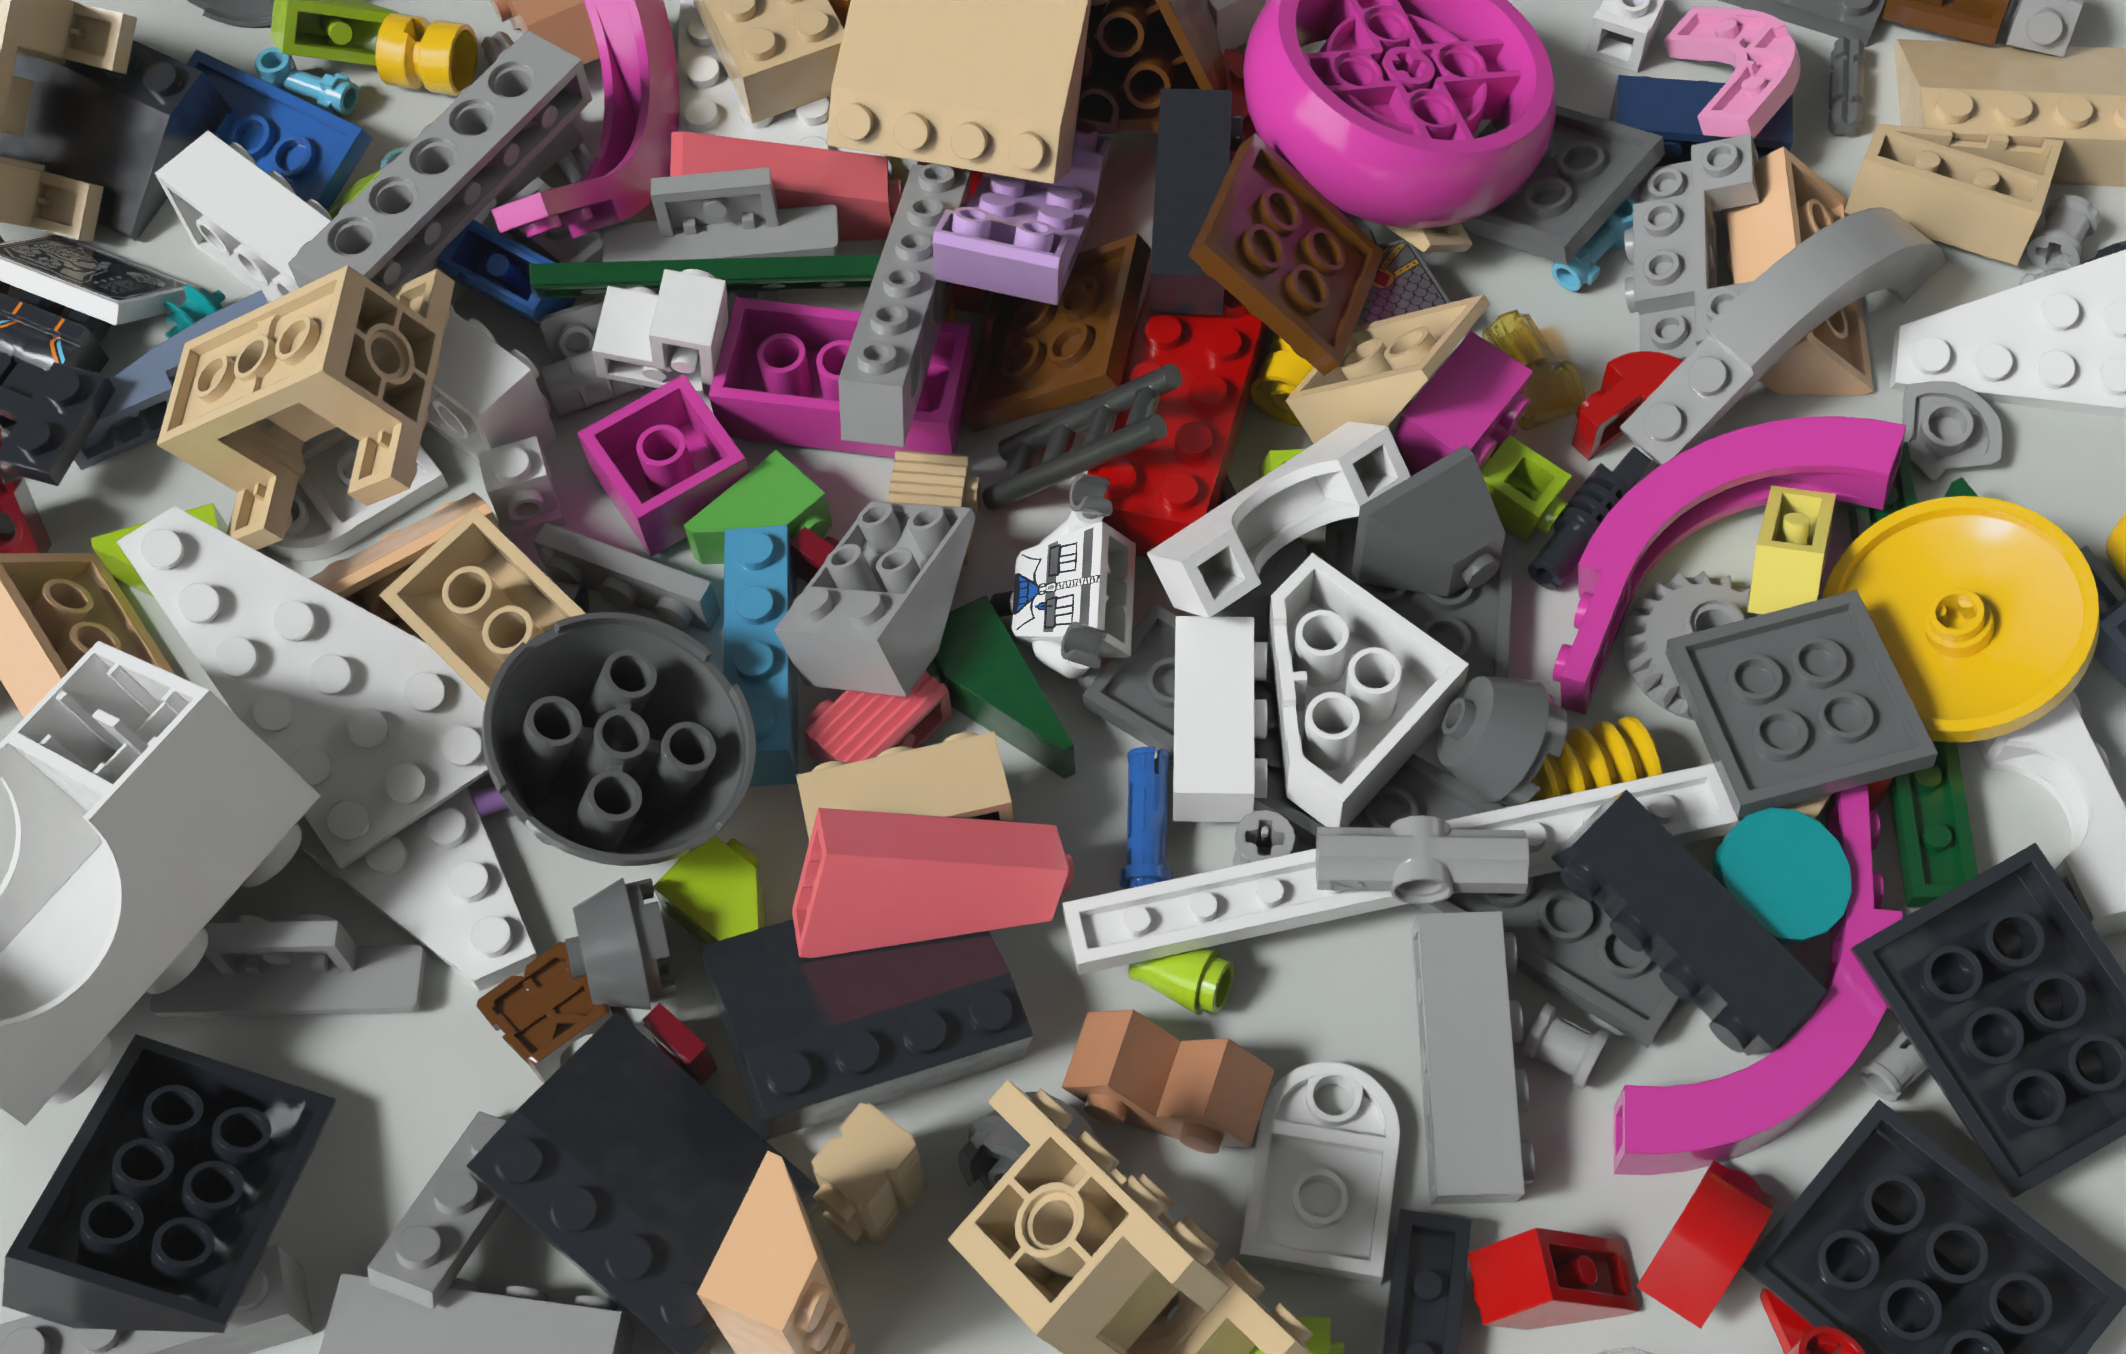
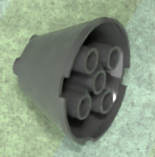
M621 612L581 614L557 621L552 629L536 636L526 644L522 642L504 661L493 680L484 706L481 729L484 757L491 779L504 802L542 843L554 846L567 854L601 864L617 866L657 864L685 855L705 844L729 822L740 806L748 790L756 759L755 730L746 699L738 684L732 686L725 675L710 660L712 652L677 628L658 620Z

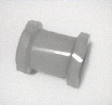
M2063 195L2060 198L2051 200L2045 211L2046 224L2042 231L2032 236L2027 246V256L2039 269L2053 274L2078 266L2083 257L2081 246L2085 238L2095 233L2101 221L2099 211L2093 207L2090 201L2076 195Z
M1268 810L1255 811L1245 816L1237 825L1235 832L1236 850L1233 857V866L1292 854L1295 836L1289 821L1279 813ZM1262 827H1268V834H1261ZM1257 847L1270 848V855L1263 856L1257 854Z
M1547 1002L1523 1045L1520 1057L1527 1061L1536 1057L1572 1076L1573 1085L1583 1090L1611 1034L1602 1029L1597 1033H1593L1558 1015L1557 1006Z

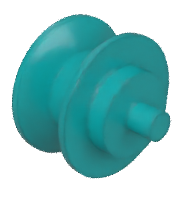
M189 284L183 286L187 298L185 302L180 306L169 301L163 303L168 314L165 320L171 328L165 336L169 339L202 318L222 309L223 307L220 303L226 299L225 295L220 290L211 294L204 288L197 290Z

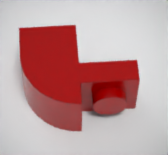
M1653 351L1627 353L1609 361L1606 365L1600 390L1591 394L1581 404L1576 413L1578 422L1572 446L1589 461L1621 437L1623 432L1620 426L1683 361L1674 356Z
M1713 1160L1636 1287L1701 1329L1757 1241L1773 1213L1772 1208L1777 1199L1763 1191L1760 1185L1749 1175L1738 1170H1730Z

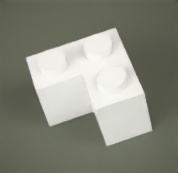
M664 269L659 294L641 286L627 287L625 289L608 286L592 348L596 376L659 388L684 374L700 396L709 398L708 395L729 323L726 280L716 279L710 273L698 269H686L682 272Z

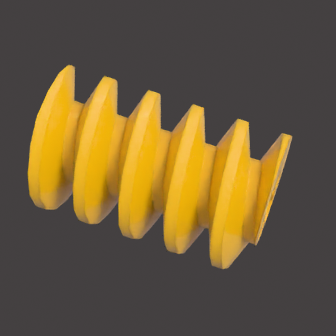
M1634 716L1620 718L1616 726L1608 721L1594 724L1591 732L1583 727L1570 729L1566 735L1559 758L1547 753L1540 770L1531 781L1541 788L1525 803L1663 774L1658 748L1652 734Z

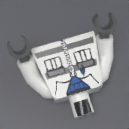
M1081 473L1076 475L1070 487L1069 502L1072 511L1069 518L1043 539L1039 545L1021 551L1016 558L1014 589L996 592L990 599L1005 628H1012L1015 639L1033 648L1034 656L1039 662L1071 679L1081 677L1089 668L1099 669L1101 665V658L1099 657H1130L1132 642L1136 544L1102 522L1104 516L1108 517L1113 512L1112 501L1104 498L1105 491L1110 485V479Z

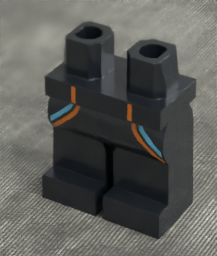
M25 291L19 299L0 293L1 431L8 435L10 434L53 362L100 373L110 359L99 344L106 336L112 324L74 309L70 311L66 318L61 317L60 314L66 306Z

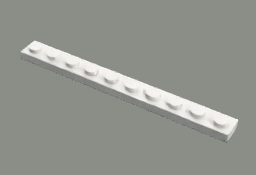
M1714 763L1446 820V822L1450 824L1451 829L1525 830L1529 843L1528 877L1561 871L1562 869L1550 857L1605 801L1626 789L1681 844L1726 835L1738 822V818ZM1316 849L1064 902L1063 914L1078 975L1409 903L1397 900L1392 896L1391 891L1317 890Z

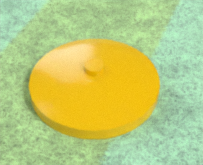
M1956 496L1927 500L1910 505L1879 520L1855 539L1841 555L1827 580L1822 599L1854 590L1858 591L1931 740L1937 742L1955 743L1987 740L2009 734L2039 720L2055 709L2078 685L2093 658L2099 635V600L2095 579L2088 562L2073 540L2058 526L2040 514L2015 503L1987 497Z

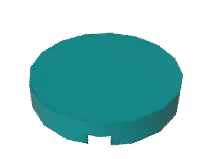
M1770 807L1745 816L1724 836L1723 842L1718 845L1712 860L1713 876L1781 945L1794 946L1826 933L1844 915L1852 893L1850 865L1839 841L1819 821L1797 810Z

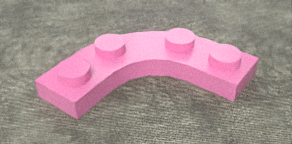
M1693 6L1663 39L1669 58L1691 59L1698 62L1717 61L1735 67L1726 84L1697 116L1703 135L1732 138L1751 134L1754 139L1793 94L1800 76L1801 64L1795 41L1788 33L1786 24L1780 19L1764 12L1738 8Z

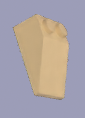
M1485 294L1355 326L1341 365L1325 376L1314 367L1290 394L1286 402L1313 444L1348 421L1388 426L1396 416L1403 413L1412 403L1414 395L1438 369L1490 306V303Z

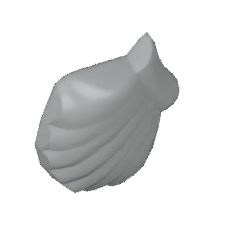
M1947 381L1913 383L1906 387L1903 397L1902 424L1907 425L1904 442H1908L1911 461L1930 481H1937L1945 470L1983 467L1996 463L2001 459L2003 436L2000 418L1989 403L1977 393L1956 382Z

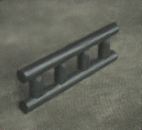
M1167 364L1001 440L998 444V452L1001 458L1007 461L1002 480L983 490L982 499L985 506L990 510H997L1070 479L1079 473H1084L1165 438L1167 435V425L1164 419L1156 414L1161 395L1180 387L1182 376L1179 369L1173 364ZM1131 409L1126 426L1113 432L1118 414ZM1088 428L1083 445L1071 450L1076 433ZM1046 447L1042 463L1031 468L1036 451Z

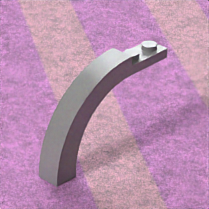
M1884 207L1869 208L1837 220L1797 245L1736 296L1705 327L1708 336L1620 426L1621 431L1657 464L1663 465L1676 455L1694 447L1783 355L1833 314L1865 295L1884 289L1902 303H1905L1946 261L1944 251L1891 209Z

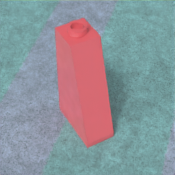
M685 131L671 132L670 176L770 167L778 209L835 205L839 221V242L886 239L893 222V215L896 214L903 192L901 180L890 179L888 159L885 156Z
M818 808L792 908L799 957L817 958L1052 921L1061 894H1067L1072 886L1074 873L1072 856L1069 853H1064L1056 825Z

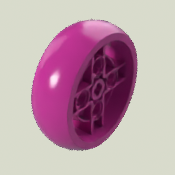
M1267 0L1251 28L1247 41L1243 67L1245 99L1258 136L1336 208L1354 216L1385 225L1404 228H1438L1474 219L1493 210L1518 191L1535 171L1548 147L1556 112V85L1552 66L1540 37L1526 18L1508 0ZM1326 40L1319 52L1305 53L1301 50V47ZM1491 119L1496 133L1481 138H1474L1472 135L1479 127L1481 120Z

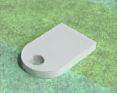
M335 427L303 443L301 455L304 456L305 469L301 480L297 484L291 510L299 512L298 518L291 524L284 536V540L266 547L281 557L295 561H316L334 556L448 488L447 482L441 471L420 445L416 460L417 474L411 483V488L366 506L347 494L359 440L339 427Z
M1316 1062L1294 1069L1281 1078L1271 1089L1265 1099L1259 1121L1239 1261L1381 1284L1400 1127L1397 1111L1390 1096L1373 1077L1347 1064ZM1329 1084L1338 1085L1349 1092L1353 1105L1347 1112L1341 1115H1329L1322 1112L1316 1106L1313 1098L1314 1093L1322 1086Z

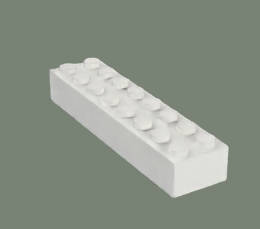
M208 130L155 172L196 248L255 293L262 290L268 303L299 289L288 262L297 255L299 249L306 242L311 241L333 220L330 214L317 201L313 199L307 202L296 196L290 184L274 170H271L268 174L257 167L254 159L241 145L236 142L227 145ZM450 304L451 317L444 331L439 354L440 368L432 386L427 409L429 412L427 424L478 463V452L537 436L541 449L544 451L558 437L549 416L552 407L540 392L536 379L539 377L536 367L520 351L513 349L509 353L499 346L494 336L481 322L474 318L467 322L455 313L454 308Z

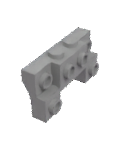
M1751 134L1691 145V161L1652 168L1638 184V203L1633 204V228L1625 230L1624 242L1627 259L1631 265L1634 264V277L1625 279V296L1630 313L1639 312L1640 351L1660 352L1684 361L1708 336L1705 327L1753 282L1718 287L1717 225L1712 211L1760 203L1759 191L1754 179V166L1759 165L1758 154Z

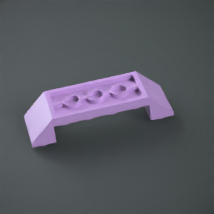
M1076 129L1071 171L1055 184L984 172L967 206L959 207L954 211L946 209L934 230L932 245L936 280L1058 305L1093 219L1111 138L1099 136L1098 132Z

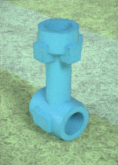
M277 47L267 48L256 57L254 67L260 80L296 97L302 94L317 100V106L329 113L335 111L343 115H349L356 108L359 99V89L355 83L350 81L348 76L336 73L335 76L325 74L323 78L297 70L292 55L282 54Z
M1628 196L1567 265L1554 261L1555 264L1552 266L1551 271L1554 279L1560 286L1569 291H1577L1584 283L1591 285L1598 278L1601 269L1595 263L1609 249L1621 250L1625 248L1624 233L1625 230L1633 228V204L1637 203L1632 197Z

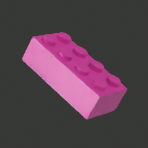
M736 297L708 395L713 414L730 438L895 458L896 450L956 454L963 421L960 418L975 364L971 324L942 322L905 446L871 444L841 440L838 379L861 312Z

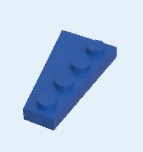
M196 49L187 65L203 71L232 109L230 114L227 113L214 135L227 145L233 142L238 143L251 155L257 167L267 174L271 170L276 171L290 184L296 196L305 202L313 199L327 210L334 203L373 138L363 128Z

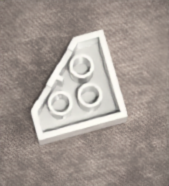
M1312 553L1271 595L1268 637L1286 797L1325 827H1347L1441 724L1451 700L1465 684L1469 664Z

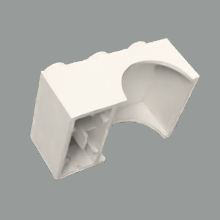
M97 641L0 742V779L10 796L16 821L14 853L8 872L0 885V1108L25 1126L47 1102L52 1105L66 1103L84 1092L97 1079L111 1053V1040L107 1036L109 1032L145 992L149 994L165 992L179 984L193 971L203 957L208 945V933L203 927L240 886H258L274 877L288 864L296 853L302 837L301 828L296 823L321 796L210 690L101 641Z

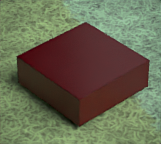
M661 1003L657 1004L642 1019L644 1022L643 1027L651 1042L701 1085L718 1069L708 1046Z

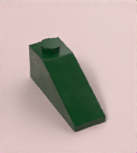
M984 595L950 611L939 651L926 671L929 675L934 676L939 683H943L949 690L951 706L990 732L994 731L995 735L1060 777L1066 779L1076 774L1074 744L988 597Z

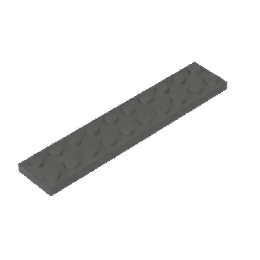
M1154 603L1132 631L1131 656L1111 658L1083 694V707L1145 745L1155 747V751L1160 749L1169 752V759L1174 762L1175 629L1177 615ZM1267 668L1266 681H1254V699H1267L1266 739H1254V758H1267V798H1254L1253 810H1268L1279 813L1289 821L1294 830V835L1316 847L1317 827L1325 826L1286 797L1273 672ZM1413 754L1347 827L1389 828L1392 823L1399 819L1421 815L1433 816L1446 821L1506 807L1497 802H1480L1458 779ZM1561 871L1528 877V886L1525 894L1455 893L1437 903L1410 904L1425 914L1502 911L1504 932H1514L1517 969L1647 1048L1651 1045L1679 999L1662 982L1659 976L1662 970L1643 950L1638 952L1626 946L1610 928L1612 919L1593 900L1590 902L1585 901L1574 894L1563 882L1560 876Z

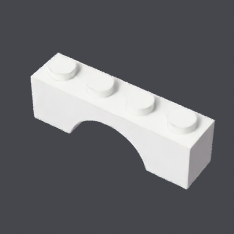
M1348 421L1147 552V555L1174 608L1211 618L1261 584L1259 579L1261 568L1273 554L1286 544L1320 526L1341 519L1359 516L1361 505L1411 476L1388 426Z
M2073 690L2055 709L2028 726L2006 735L1976 742L1989 769L2009 771L2025 776L2044 787L2061 805L2071 829V848L2069 855L2063 859L2055 871L2099 936L2105 937L2126 931V801L2121 799L2110 776L2109 761L2104 749L2098 743L2093 742L2081 718V705Z

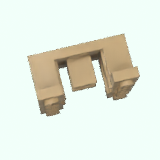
M0 0V138L2 132L23 137L34 81L13 75L17 52L65 65L67 59L126 74L137 18L71 0ZM0 156V222L32 227L80 241L93 242L103 186L44 171L45 165Z
M347 265L184 344L157 446L237 492L227 535L255 550L284 540V536L292 523L291 508L296 487L305 469L304 456L301 455L303 443L305 440L335 427H339L359 440L348 495L369 506L411 488V483L417 474L416 460L422 432L429 418L427 409L432 386L440 368L439 354L444 331L451 317L450 303L455 281L438 269H435L396 287L392 296Z
M1007 1079L991 1097L988 1103L1030 1146L947 1240L1036 1336L1063 1354H1249L1255 1346L1264 1354H1314L1305 1345L1314 1333L1280 1302L1270 1312L1257 1299L1266 1289L1265 1286L1234 1258L1223 1267L1214 1258L1216 1255L1214 1251L1220 1244L1188 1215L1177 1223L1167 1213L1175 1201L1147 1175L1143 1173L1139 1179L1135 1178L1132 1174L1129 1178L1116 1168L1120 1161L1086 1130L1076 1140L1066 1130L1075 1118L1042 1088L1031 1099ZM1178 1305V1309L1173 1317L1167 1321L1171 1310Z

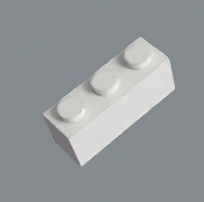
M1176 616L1173 821L1241 822L1245 816L1253 813L1254 798H1267V758H1254V739H1266L1267 699H1254V681H1266L1267 643L1254 642V617L1212 616L1211 618H1206L1203 616Z

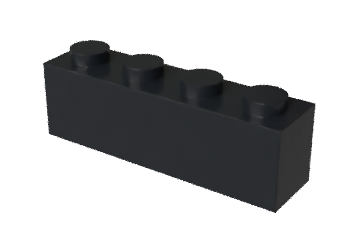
M1161 88L1150 262L1149 313L1223 315L1224 290L1226 289L1215 279L1209 277L1188 255L1233 161L1229 160L1230 152H1237L1242 144L1243 116L1231 115L1232 90Z
M1627 789L1605 801L1550 857L1562 869L1560 876L1566 886L1581 899L1589 902L1593 900L1612 919L1610 928L1613 933L1629 948L1638 952L1643 950L1662 970L1659 976L1665 986L1680 999L1686 1002L1693 1001L1712 1020L1709 1023V1027L1713 1034L1725 1046L1735 1052H1744L1747 1056L1774 1050L1828 992Z

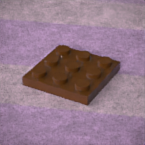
M1254 133L1239 146L1188 256L1209 277L1215 279L1246 306L1254 317L1263 321L1289 344L1298 356L1307 360L1325 376L1342 363L1384 251Z
M1138 233L1078 253L1058 305L993 292L960 418L974 433L1101 395L1121 385L1151 250L1150 246Z

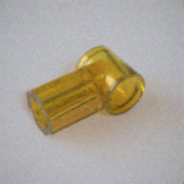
M1517 309L1499 315L1490 326L1483 329L1482 338L1533 371L1523 394L1531 401L1517 423L1524 431L1577 413L1581 404L1586 400L1582 380L1571 362L1567 360L1557 361L1529 314L1519 313Z

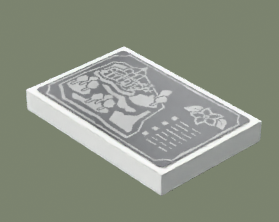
M52 233L0 243V281L115 326L167 313L163 306L165 301L180 306L187 300L183 290V286L187 283L58 234Z

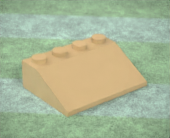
M851 0L831 86L827 145L1055 184L1071 171L1091 0Z
M1896 40L1894 50L1901 126L1952 130V140L1984 143L1989 134L2008 135V145L2040 148L2045 139L2064 140L2051 184L2126 187L2125 48L2068 46L2064 57L2006 45V43H1995L1993 47L1977 42Z

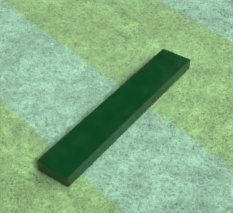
M881 254L529 264L532 294L536 296V299L605 297L608 286L622 289L641 286L659 294L664 269L678 272L686 269H698L708 272L716 279L726 280L727 293L870 289Z

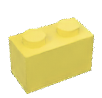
M1771 485L1756 545L1748 612L1766 614L1819 599L1828 553L1836 494Z

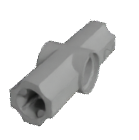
M1423 815L1399 819L1392 823L1389 828L1317 827L1315 860L1317 890L1391 891L1394 898L1410 904L1441 902L1449 898L1453 892L1525 894L1528 886L1529 869L1528 838H1526L1525 830L1451 829L1450 824L1445 820Z

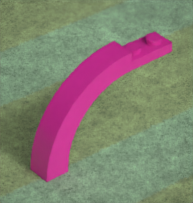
M584 0L594 30L603 74L604 120L598 150L588 171L577 183L541 191L491 209L500 233L524 227L528 238L556 228L569 227L572 238H576L633 217L652 201L651 178L667 177L671 163V132H678L680 116L677 59L664 0Z
M1843 416L1800 417L1770 421L1737 429L1706 440L1676 455L1649 473L1631 488L1606 515L1591 537L1578 563L1580 601L1575 613L1574 628L1579 630L1573 645L1564 643L1561 646L1552 676L1554 681L1560 682L1561 708L1586 715L1625 614L1636 591L1648 573L1676 545L1699 529L1723 517L1746 509L1767 505L1771 485L1836 494L1835 502L1883 510L1901 461L1907 425L1876 419Z
M1868 785L1836 792L1825 811L1826 829L1839 841L1850 865L1852 888L1844 915L1830 928V958L1824 988L1828 992L1819 1000L1808 1022L1789 1041L1769 1056L1747 1068L1721 1078L1695 1084L1676 1086L1624 1085L1614 1105V1174L1658 1175L1687 1172L1708 1167L1713 1160L1718 1163H1724L1764 1146L1788 1132L1810 1115L1835 1090L1871 1040L1887 1006L1852 954L1850 948L1901 920L1903 911L1880 909L1883 899V878L1881 872L1872 871L1871 850L1874 851L1878 845L1880 819L1877 811L1869 810Z

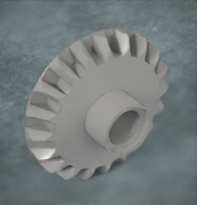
M1702 571L1696 577L1684 578L1678 573L1671 581L1665 584L1656 582L1645 596L1638 597L1624 627L1622 647L1625 663L1631 677L1648 698L1677 716L1694 720L1665 654L1667 640L1763 615L1748 612L1751 587L1744 589L1733 584L1730 575L1720 580L1708 578L1705 571Z

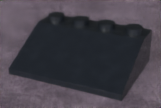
M134 40L126 74L67 59L65 65L17 52L13 75L33 80L34 84L24 135L21 137L2 132L0 156L45 165L44 171L103 186L97 223L137 241L168 199L155 172L207 130L215 134L227 113L230 114L232 109L203 71Z
M2036 842L1850 948L1852 954L2011 1198L2019 1196L2126 1135V974Z
M792 919L700 946L703 963L761 1142L851 1114L859 1103H870L876 1106L1020 1061L1034 1036L1011 972L989 931L817 958H800Z
M616 1012L515 1111L466 1167L475 1179L675 1354H693L717 1326L697 1295V1292L767 1152L770 1151L779 1156L782 1155L768 1142H761L759 1135L623 1016ZM782 1156L809 1217L819 1205L813 1197L819 1187Z
M135 1034L5 1256L2 1306L75 1329L225 1333L335 1107L336 1098Z
M1880 1099L1741 1267L1812 1327L1828 1326L1839 1329L1856 1340L1866 1354H2086L2126 1305V1291Z

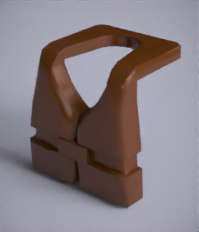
M566 942L557 943L527 964L524 977L512 975L478 999L476 1006L496 1031L501 1030L505 1034L502 1036L505 1042L531 1067L543 1083L561 1067L560 1057L572 1043L583 1036L594 1034L613 1016L607 1004L593 1005L587 976L585 978L573 979ZM559 1025H573L555 1038Z

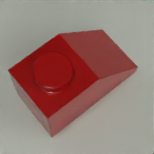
M1536 1227L1468 1253L1473 1276V1296L1480 1309L1483 1325L1531 1330L1625 1316L1639 1311L1621 1240Z

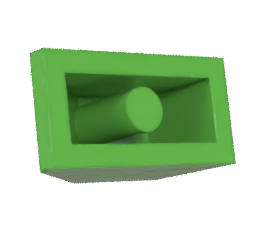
M775 450L684 524V528L696 560L701 564H724L725 529L787 525L792 540L804 526L821 538H824L828 529L833 524L826 493Z

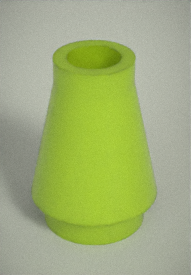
M1201 948L1129 964L1128 976L1132 980L1149 986L1196 1015H1201L1205 1010L1217 1014L1223 1008L1230 993L1234 977V964L1232 961L1222 959L1219 950Z

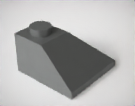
M1467 445L1360 506L1352 574L1358 582L1449 597L1467 585L1470 588L1481 586L1497 572L1500 566L1499 562L1506 533L1474 453Z

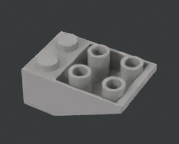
M869 502L774 629L805 686L902 697L909 695L939 651L976 518L971 508Z

